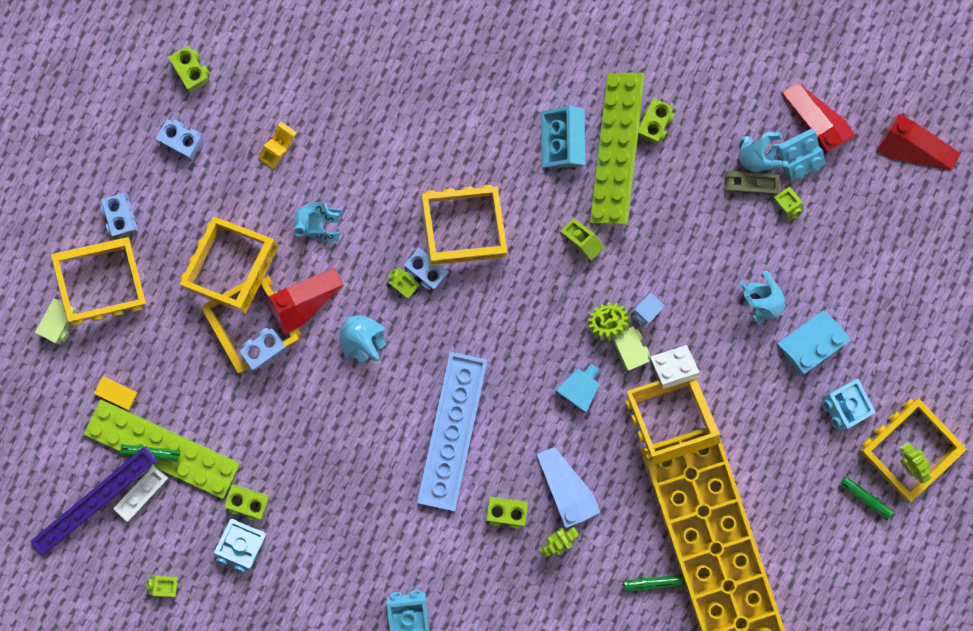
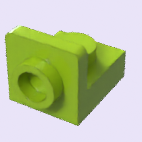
M790 187L774 196V201L783 210L788 221L798 218L804 212L802 200Z
M399 267L390 272L386 281L407 299L420 285Z
M150 574V579H147L146 590L152 596L176 597L178 577Z

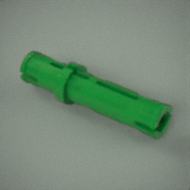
M121 444L120 448L122 449H120L119 455L132 457L144 445ZM148 447L157 460L175 462L180 460V450Z
M845 476L840 482V487L869 507L870 511H875L886 521L893 515L894 510L887 507L880 501L879 497L871 495L848 478V476Z
M682 574L645 578L644 576L641 579L624 580L625 592H647V590L683 587Z

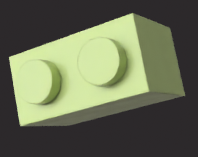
M53 298L35 333L58 344L67 339L69 335L68 329L71 325L68 324L62 301ZM71 306L72 314H77L79 310Z
M634 326L630 327L629 330H624V336L619 334L617 340L611 337L626 371L649 362L648 357H650V353L646 346H642L640 341L642 339L641 333L638 329L635 330Z

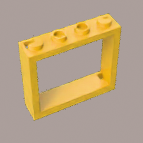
M484 185L481 188L475 189L473 187H464L462 190L449 188L443 190V192L429 190L421 195L420 203L429 266L505 258L508 252L498 186ZM492 196L499 246L436 253L429 202Z
M213 216L212 220L207 224L203 238L198 242L195 254L189 260L186 272L181 276L180 285L186 291L246 314L279 245L272 238ZM221 228L264 244L236 300L193 284Z
M129 237L51 254L68 324H73V326L85 324V320L92 319L93 322L100 321L106 315L117 317L123 315V311L131 310L133 313L143 310L142 307L146 305ZM125 249L138 300L73 315L60 263Z
M266 275L261 284L269 297L274 294L271 287L273 282ZM245 282L222 295L229 298L240 293ZM209 301L202 305L201 308L238 374H242L251 369L247 362L243 363L216 315L213 307L219 305V303ZM299 328L290 332L291 337L283 341L287 348L301 340Z
M697 379L663 389L659 380L627 391L628 399L625 400L627 409H632L633 415H631L633 424L639 427L640 431L637 432L641 443H645V455L647 459H651L653 465L720 444V433ZM688 386L708 435L655 452L637 402Z
M910 398L907 402H904L902 405L904 408L899 413L897 411L888 418L890 421L885 426L883 424L874 431L876 434L871 439L869 437L865 439L864 443L861 444L862 448L859 450L907 502H912L967 450L919 398ZM918 408L953 447L929 469L932 476L931 480L924 484L917 480L910 488L906 489L873 454L872 450Z

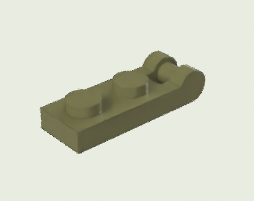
M726 171L725 178H727V184H725V191L779 194L780 174ZM735 178L740 179V185L734 184Z

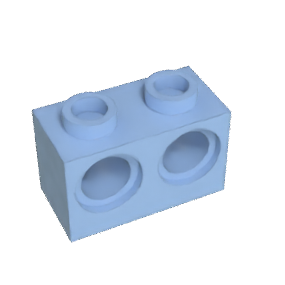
M167 119L156 140L193 160L204 141L199 137L201 133L192 128L188 131L183 128L184 124L175 119L172 122ZM173 129L177 130L176 136L169 138V132ZM192 138L193 144L190 147H186V140Z
M121 193L102 199L101 211L103 216L107 217L108 223L106 228L109 235L112 234L113 237L119 238L138 232L128 195ZM119 203V209L113 212L112 205ZM120 221L125 222L122 230L117 229V224Z
M420 248L414 252L404 265L407 268L405 272L412 278L416 276L422 280L420 284L427 290L432 288L435 291L449 274V271L442 265L429 266L428 254ZM416 260H421L424 263L423 267L419 270L413 268V263ZM430 272H436L439 275L436 281L428 280Z
M649 293L631 312L634 314L632 318L638 324L646 325L652 321L665 305L652 293Z
M268 328L262 330L258 334L259 337L254 341L250 339L242 345L243 348L240 352L252 370L256 371L287 349L279 335L272 328L270 330ZM269 337L275 339V345L271 348L266 346V340ZM253 348H257L259 351V356L256 359L250 357V351Z

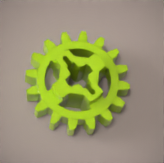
M608 302L607 306L600 304V309L595 307V313L589 314L591 318L588 319L590 332H593L595 338L599 336L600 340H603L605 337H607L608 341L611 340V337L617 340L619 334L625 335L624 330H629L628 324H631L628 310L625 311L624 306L619 307L618 303H615L614 306H611L610 302Z
M910 443L899 447L902 457L900 462L911 478L915 476L916 480L923 484L931 480V471L928 469L931 466L920 449L916 450Z
M575 527L569 528L566 531L560 528L545 539L546 543L540 547L539 551L544 558L551 554H554L556 557L572 547L573 539L578 537L579 534Z

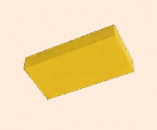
M102 376L94 394L130 410L138 392Z

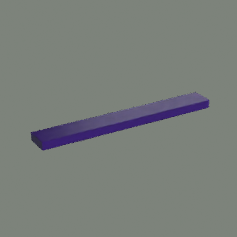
M147 446L143 447L30 542L39 554L44 556L156 464L158 460Z

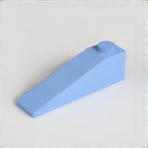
M555 447L537 454L565 528L600 513L593 493Z

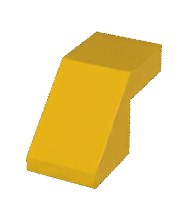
M283 122L278 124L272 139L263 146L258 159L274 169L292 145L297 132Z

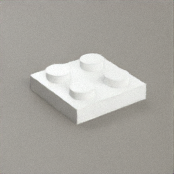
M687 345L651 356V362L663 389L700 377V372Z

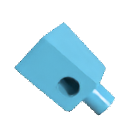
M592 364L588 366L585 372L577 368L555 391L586 412L600 385L594 380L600 370Z

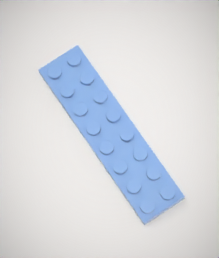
M454 352L449 354L417 501L419 504L452 511L456 509L486 370V359Z

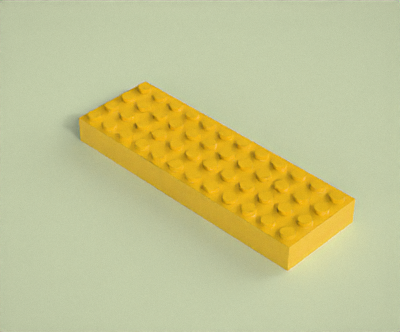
M703 427L654 443L653 447L656 452L706 436L708 433L706 428ZM721 439L720 444L653 465L651 459H647L644 452L646 446L639 448L700 631H785Z

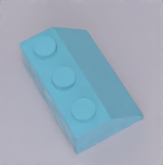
M565 106L541 111L542 168H567L586 165L584 108Z
M823 310L778 342L777 345L799 375H801L848 343L850 338L841 326Z

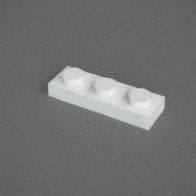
M152 466L113 509L127 522L130 521L169 478L155 466Z

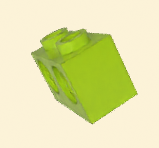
M186 46L169 56L170 61L190 93L210 82L208 78L210 73L205 65L201 67L198 62L201 58L195 49L191 50L189 46ZM185 57H191L188 64H182ZM200 73L198 80H192L193 74Z
M653 98L639 127L638 137L653 144H657L659 140L663 141L667 132L664 128L667 123H671L675 115L672 113L674 107ZM662 110L665 113V117H657L655 111ZM655 127L657 134H649L648 128Z
M233 484L224 507L229 509V513L235 515L243 513L247 515V519L258 521V519L264 518L271 496ZM236 495L242 497L243 502L240 506L235 505L233 501ZM254 501L259 502L261 505L259 512H255L252 509Z
M489 496L486 521H490V525L501 526V523H507L510 528L520 529L521 525L525 526L528 502ZM496 506L503 509V513L499 517L492 515V509ZM514 509L521 510L522 516L520 519L515 520L511 517V512Z

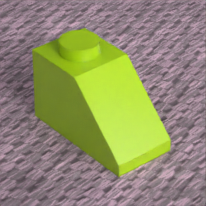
M574 218L560 231L590 260L605 248L592 231Z

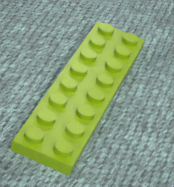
M607 73L590 218L591 223L628 225L645 74Z
M100 399L84 435L118 451L122 449L120 448L121 444L135 446L143 444L144 447L180 450L179 462L158 460L153 466L223 499L241 464Z

